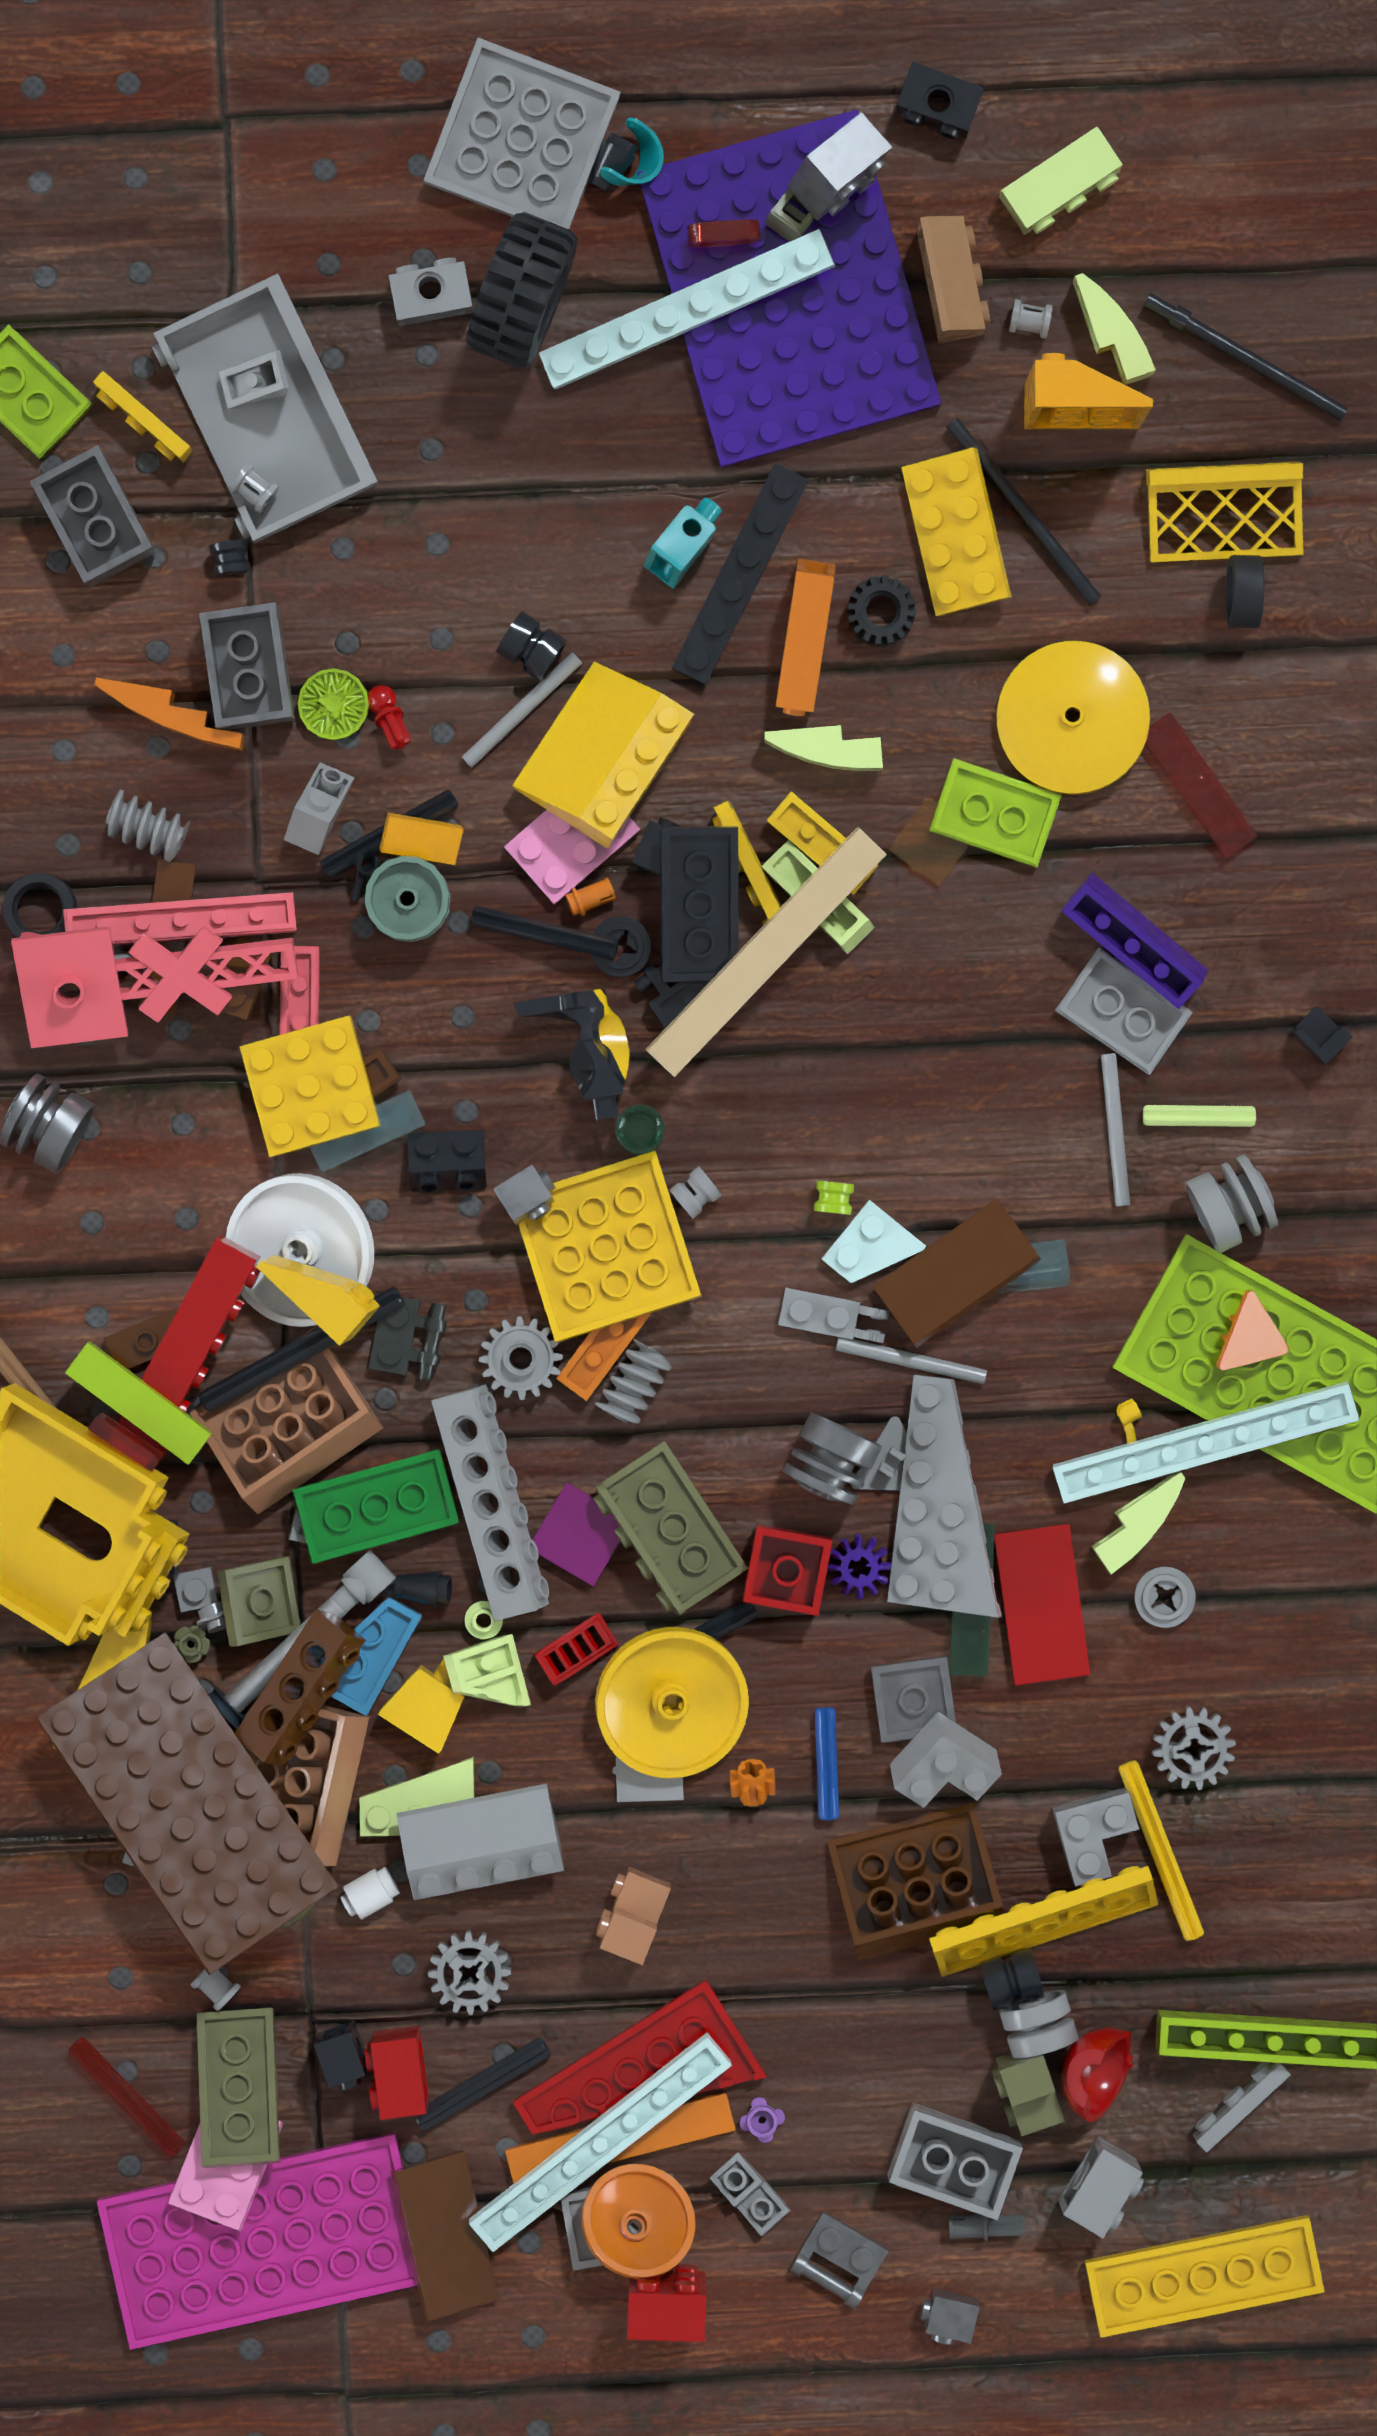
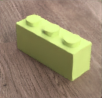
M1097 126L1002 189L999 198L1024 235L1031 230L1038 234L1055 222L1052 216L1064 208L1070 213L1087 201L1084 195L1096 187L1102 192L1118 181L1119 178L1116 174L1120 172L1123 164Z

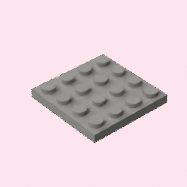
M477 38L424 177V184L514 217L516 213L527 212L570 230L595 165L603 138L606 136L619 102L621 92L484 39Z

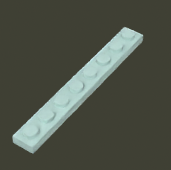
M820 229L541 351L539 355L552 387L556 390L835 267L824 237Z
M1346 1381L1053 1464V1470L1063 1503H1068L1359 1420L1349 1382Z
M708 2033L704 2034L469 2218V2225L491 2251L494 2252L731 2067V2060Z

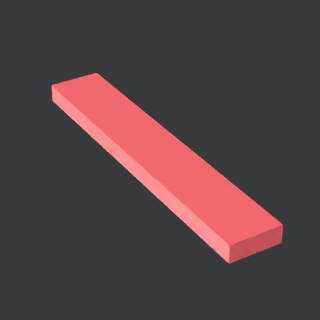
M293 892L63 910L65 932L110 927L113 946L135 944L142 933H145L157 943L192 940L203 925L221 938L291 933L297 930Z

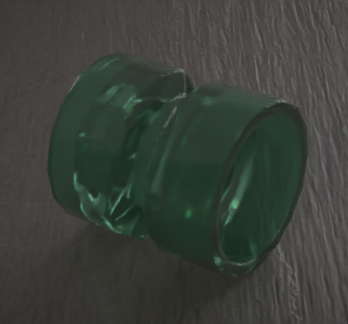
M641 1104L625 1109L617 1119L615 1128L619 1143L624 1149L635 1154H645L656 1149L663 1140L665 1131L663 1118L657 1110L648 1105Z

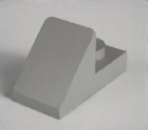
M280 350L272 351L219 372L228 409H238L265 398H284L287 396L289 386Z

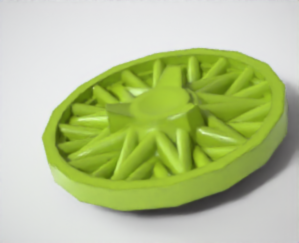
M335 668L319 671L308 678L300 690L297 703L300 718L307 729L318 737L329 740L348 738L357 732L367 719L369 709L367 691L360 680L348 671Z

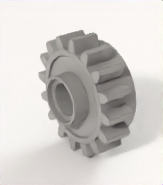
M518 1316L515 1326H511L506 1319L502 1320L504 1330L499 1332L491 1328L489 1332L494 1338L493 1342L483 1341L481 1344L482 1347L489 1350L488 1355L479 1357V1362L489 1364V1368L482 1375L483 1377L493 1375L496 1379L491 1386L493 1390L501 1385L506 1387L504 1391V1397L506 1398L512 1394L513 1390L518 1391L520 1400L525 1399L527 1390H531L538 1397L540 1396L539 1385L543 1384L548 1388L553 1386L548 1378L549 1374L559 1375L561 1372L560 1369L553 1366L554 1361L563 1359V1354L554 1353L553 1348L560 1342L556 1343L554 1339L549 1340L547 1338L551 1330L549 1326L542 1331L537 1329L538 1319L534 1318L530 1325H524L522 1316ZM517 1347L528 1349L532 1355L530 1366L524 1369L516 1368L510 1360L512 1350Z

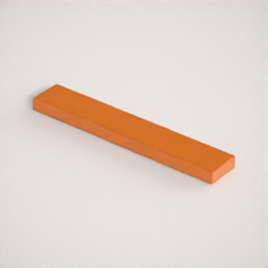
M726 2091L686 2101L608 2163L735 2131L736 2127ZM584 2128L505 2148L513 2184Z

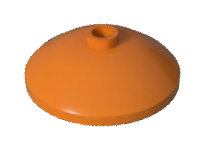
M628 2164L608 2171L592 2186L586 2196L582 2209V2230L589 2249L606 2268L624 2277L649 2279L669 2272L685 2257L695 2235V2213L686 2191L671 2175L653 2166ZM628 2223H633L638 2227L637 2234H632L628 2231Z

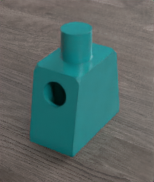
M706 497L703 498L695 510L689 505L684 506L650 548L644 567L674 589L711 542L717 529L713 523L722 513L721 508L714 501Z

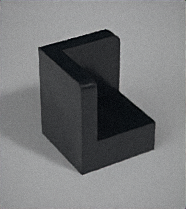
M1319 1007L1313 1008L1289 1032L1321 1065L1327 1064L1353 1038L1343 1026L1338 1027Z

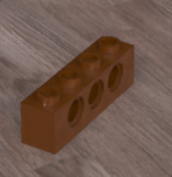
M315 1609L234 1733L240 1743L264 1763L284 1766L295 1755L298 1748L297 1744L305 1732L316 1723L318 1712L326 1700L337 1691L339 1680L347 1668L358 1659L360 1648L366 1639L335 1614ZM323 1652H325V1660L321 1665L320 1659ZM304 1683V1692L300 1697V1688ZM283 1715V1724L281 1728H279V1721L281 1716Z

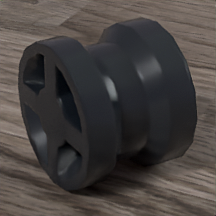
M230 540L209 545V553L215 560V566L212 569L213 577L236 576L251 571L250 563L245 560L246 540Z

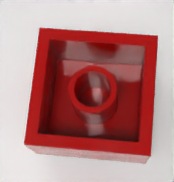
M756 1523L742 1597L743 1602L819 1616L833 1542L832 1538Z
M420 2025L374 2031L372 2040L367 2043V2049H365L367 2072L374 2071L375 2080H372V2087H370L372 2110L379 2109L380 2120L426 2114L430 2099Z

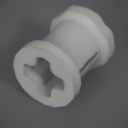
M1014 299L1009 332L1015 333L1016 330L1039 334L1042 339H1046L1053 305L1046 304L1045 307L1023 304L1021 300Z
M248 463L235 477L229 487V491L233 494L238 492L255 505L254 510L260 514L274 499L280 486L276 483L272 485L255 473L254 466Z
M205 1969L190 1984L193 1989L199 1988L213 2001V2008L216 2011H219L241 1987L237 1982L234 1984L230 1982L219 1970L208 1975Z

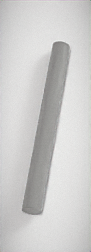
M571 652L462 756L464 761L471 768L475 766L582 664L581 660Z
M1116 1053L1102 1054L1101 1063L1115 1206L1130 1205Z
M838 1337L835 1351L983 1385L987 1375V1370L855 1339Z

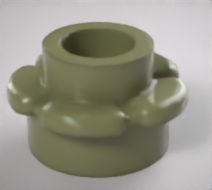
M193 1625L190 1628L184 1626L177 1630L174 1635L175 1642L173 1644L187 1663L200 1661L201 1656L206 1655L210 1649V1640L206 1638V1632L199 1626ZM192 1640L195 1643L194 1647L192 1648L188 1647L187 1645L188 1641Z

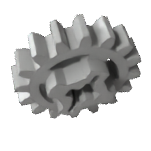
M1185 1706L1184 1716L1180 1717L1173 1710L1171 1711L1173 1721L1170 1724L1162 1720L1159 1724L1165 1731L1163 1735L1153 1734V1739L1161 1745L1159 1748L1152 1750L1153 1756L1163 1758L1157 1764L1159 1771L1170 1769L1167 1775L1168 1781L1173 1782L1177 1777H1180V1786L1186 1789L1190 1781H1194L1196 1788L1201 1790L1203 1780L1208 1779L1215 1785L1217 1780L1214 1774L1217 1772L1225 1775L1228 1774V1770L1223 1763L1224 1761H1234L1235 1757L1227 1752V1748L1235 1746L1236 1742L1234 1739L1225 1738V1735L1231 1730L1228 1724L1218 1727L1221 1719L1219 1714L1215 1713L1210 1718H1207V1709L1201 1706L1198 1714H1194L1190 1706ZM1198 1723L1210 1727L1217 1737H1205L1202 1735ZM1183 1726V1733L1177 1741L1170 1742L1174 1732ZM1195 1738L1200 1745L1206 1746L1197 1749V1756L1192 1757L1188 1751H1183V1749L1189 1747L1191 1739ZM1211 1754H1217L1212 1765L1205 1769L1204 1763ZM1182 1758L1188 1763L1189 1772L1177 1768L1171 1759Z
M467 1930L463 1940H460L458 1935L453 1933L451 1934L452 1944L450 1946L442 1941L438 1945L442 1956H431L430 1961L438 1966L428 1971V1977L437 1978L438 1980L432 1985L431 1990L432 1992L442 1991L444 1993L440 1999L442 2005L449 2000L453 2001V2012L455 2013L458 2012L461 2005L467 2007L468 2015H473L476 2005H479L486 2012L489 2008V1999L496 2003L501 2001V1996L497 1990H508L509 1983L502 1979L504 1976L511 1975V1968L502 1966V1963L508 1959L507 1952L497 1954L496 1950L500 1943L498 1940L490 1945L485 1943V1932H482L478 1939H473L471 1930ZM476 1948L479 1951L476 1954H463L460 1949ZM491 1960L495 1967L493 1983L486 1976V1967ZM446 1961L454 1970V1978L449 1984H447L444 1976ZM481 1961L476 1972L477 1979L475 1980L470 1976L460 1983L464 1970L462 1966L471 1968ZM472 1990L480 1994L474 1997L460 1995L463 1991Z

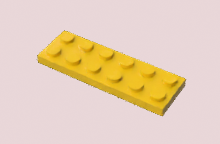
M1132 1866L1120 1871L1116 1877L1107 1880L1101 1878L1092 1879L1085 1882L1082 1888L1068 1893L1065 1890L1053 1892L1046 1896L1044 1901L1032 1905L1027 1902L1017 1904L1011 1907L1008 1913L996 1917L994 1915H984L975 1919L971 1925L959 1929L957 1927L942 1929L935 1937L929 1938L941 1977L980 1965V1962L998 1957L1001 1958L1157 1906L1158 1901L1153 1878L1148 1866L1143 1868Z
M1308 2215L1084 2260L1100 2338L1325 2292L1310 2217Z

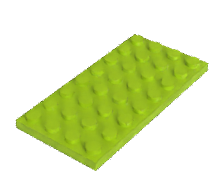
M1185 1234L1113 1363L1112 1368L1206 1420L1216 1419L1348 1381L1359 1416L1358 1421L1259 1449L1377 1514V1339ZM1251 1290L1255 1292L1288 1345V1353L1224 1371L1217 1368L1216 1363L1225 1343L1222 1336L1223 1334L1228 1335L1233 1323L1229 1318L1231 1315H1236L1244 1292Z

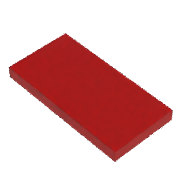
M1066 1523L993 1534L1014 1685L1090 1675L1070 1524Z

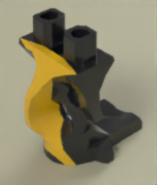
M605 989L514 1002L515 1011L520 1017H550L579 1023L582 1031L571 1053V1074L584 1100H593L596 1120L619 1117L616 1096L623 1094L630 1053L624 1026L621 1019L608 1006Z

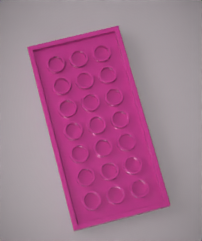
M396 2132L280 2157V2163L267 2164L241 2232L168 2204L177 2181L98 2198V2210L130 2350L417 2286L391 2176V2171L403 2168Z

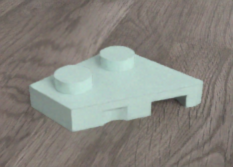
M868 1200L821 1259L846 1280L853 1283L923 1251L926 1245Z

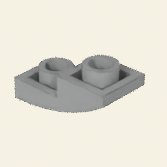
M739 2152L710 2177L729 2202L739 2209L761 2236H764L792 2211Z

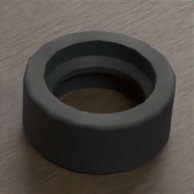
M1232 555L1229 557L1225 584V613L1229 628H1258L1261 625L1264 609L1265 578L1263 560L1260 555Z
M45 873L27 874L14 881L6 892L2 905L4 921L11 933L19 938L23 932L41 935L65 932L63 912L61 920L54 928L44 932H36L23 925L18 915V905L25 892L35 887H45L51 889L59 896L63 910L76 909V897L67 884L58 877Z

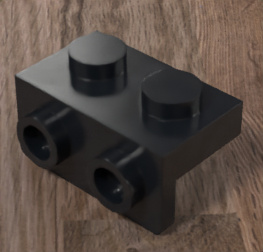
M484 1130L408 1133V1173L411 1191L432 1194L443 1190L471 1192L476 1189L486 1188Z

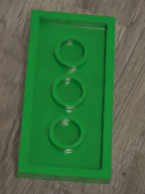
M440 1449L291 1489L312 1564L460 1523Z

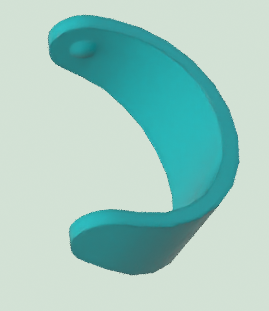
M628 117L625 124L634 133L639 143L640 162L637 171L631 178H626L609 167H602L600 170V175L616 186L642 184L651 181L661 171L664 161L663 148L657 135L647 125L633 117Z

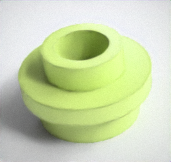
M489 1601L474 1603L469 1607L465 1615V1626L468 1632L478 1639L494 1637L500 1631L503 1624V1619L494 1621ZM479 1614H488L491 1618V1624L487 1627H480L476 1621Z

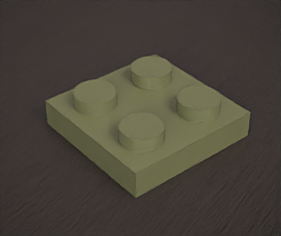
M289 1556L272 1558L217 1571L229 1646H241L288 1635L300 1626Z

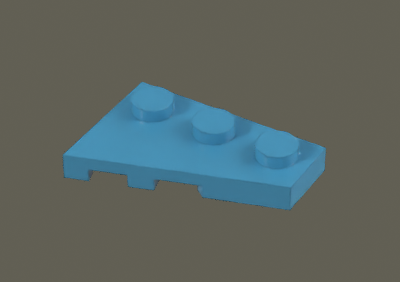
M388 1597L354 1628L366 1641L360 1648L358 1659L347 1668L339 1680L337 1691L331 1697L367 1716L420 1621L422 1614L391 1597ZM325 1656L320 1660L321 1665L325 1660Z

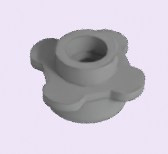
M222 1601L209 1604L198 1611L200 1620L196 1623L203 1630L215 1633L226 1629Z

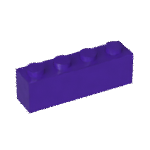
M1092 872L1069 897L1062 909L1066 916L1177 1009H1180L1206 977L1208 972L1206 967Z

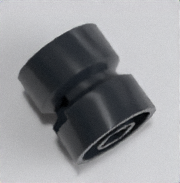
M522 611L504 635L497 647L496 653L513 664L521 661L523 663V670L541 682L560 656L567 640L551 629L540 630V622Z
M1031 1948L1015 1952L1010 1956L1008 1963H1005L1000 1957L979 1963L993 2011L1012 2006L1016 1996H1019L1023 2001L1044 1997Z

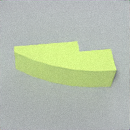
M1083 273L1076 275L1073 285L1096 354L1108 350L1112 351L1124 385L1152 376L1156 369L1133 323L1120 306L1100 286Z
M841 725L764 732V743L784 754L807 763L850 771H882L883 769L880 737L842 740Z
M789 840L761 866L790 897L818 869ZM845 898L819 925L847 954L875 928L870 920L848 898Z
M1180 1471L1172 1473L1114 1512L1122 1526L1091 1546L1110 1574L1131 1560L1150 1541L1163 1524L1176 1502L1185 1481V1477Z

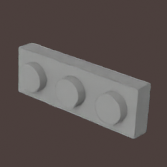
M1262 2062L1251 2073L1253 2079L1245 2087H1235L1223 2099L1225 2105L1215 2114L1209 2112L1195 2125L1197 2131L1193 2134V2137L1206 2153L1291 2075L1282 2063Z

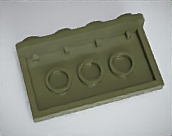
M665 1441L594 1487L598 1495L593 1497V1500L605 1517L612 1514L619 1527L614 1529V1532L626 1549L633 1546L640 1559L635 1561L636 1566L647 1581L651 1578L655 1580L661 1591L656 1593V1596L668 1613L674 1610L680 1616L688 1608L748 1569Z

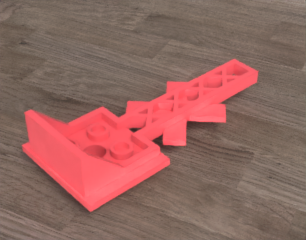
M203 925L183 951L170 952L148 935L142 933L129 950V954L133 957L115 959L110 927L44 935L23 932L19 938H12L11 944L31 1048L128 1037L123 1000L145 998L139 1006V1010L157 1023L181 993L188 994L210 1011L219 1015L232 998V995L223 988L298 979L299 972L293 938L218 947L223 939ZM286 951L287 968L274 969L264 962L270 953ZM233 957H241L251 964L245 973L238 974L226 965ZM204 964L213 969L207 977L199 972ZM118 971H126L134 976L136 980L130 987L120 988ZM152 971H155L156 973L161 975L162 978L160 979V981H157L152 976H150V973ZM66 983H73L79 987L80 993L74 997H67L61 993L59 988Z

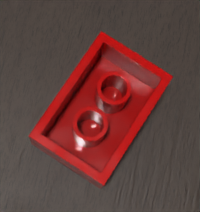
M677 2265L675 2270H670L654 2278H629L627 2340L705 2342V2271H698V2266Z

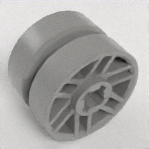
M1064 1990L1044 1992V1997L1030 2001L1018 1999L1014 2001L1012 2006L999 2009L1004 2030L1014 2031L1007 2037L1013 2058H1028L1046 2054L1066 2047L1079 2039L1074 2019L1064 2017L1071 2011Z

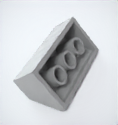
M547 1783L397 1813L406 1871L414 1900L564 1871L561 1844Z

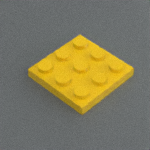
M350 1015L240 1046L269 1157L273 1158L381 1127Z

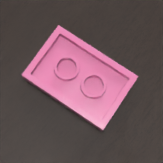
M546 810L505 845L504 848L555 905L571 891V888L576 887L641 829L629 817L609 849Z
M279 2121V2133L283 2126V2122ZM199 2124L168 2204L241 2232L267 2164L203 2168L201 2127Z

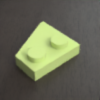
M512 1634L502 1635L443 1656L453 1693L516 1707L531 1705Z

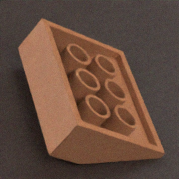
M330 1347L211 1412H208L201 1405L190 1413L192 1418L213 1432L207 1440L209 1446L241 1498L257 1514H260L292 1492L291 1489L299 1487L383 1429L382 1424Z
M256 1697L247 1706L245 1716L247 1715V1713L249 1712V1710L251 1709V1707L253 1706L258 1697ZM327 1705L322 1706L318 1712L316 1723L305 1732L297 1744L298 1748L295 1755L284 1766L264 1763L243 1744L242 1746L323 1865L336 1866L369 1717ZM283 1715L281 1716L279 1721V1728H281L283 1724Z

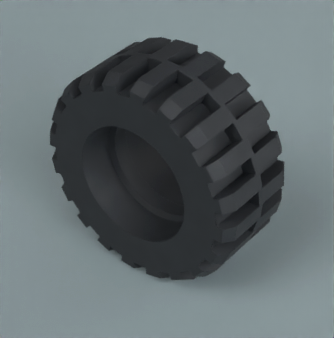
M527 212L516 213L511 218L490 262L469 322L466 343L471 350L518 369L528 368L532 364L550 327L573 265L572 262L576 254L578 238L572 230Z

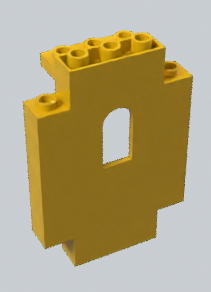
M16 1383L3 1387L0 1391V1604L67 1646L81 1639L86 1640L92 1632L100 1636L113 1630L124 1638L136 1631L141 1632L152 1617V1612L149 1611V1608L154 1599H160L169 1586L170 1580L166 1578L172 1566L177 1567L188 1550V1547L184 1544L190 1534L152 1511V1509L156 1510L163 1502L167 1491L163 1488L169 1477ZM55 1498H58L107 1529L111 1536L112 1547L104 1559H90L40 1528Z

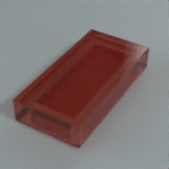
M104 1413L96 1416L88 1427V1430L151 1472L164 1457L163 1452Z

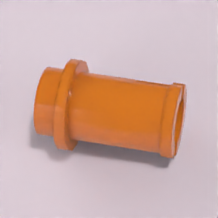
M608 877L579 890L573 887L571 888V893L565 895L572 915L580 914L582 917L586 915L585 911L616 900Z

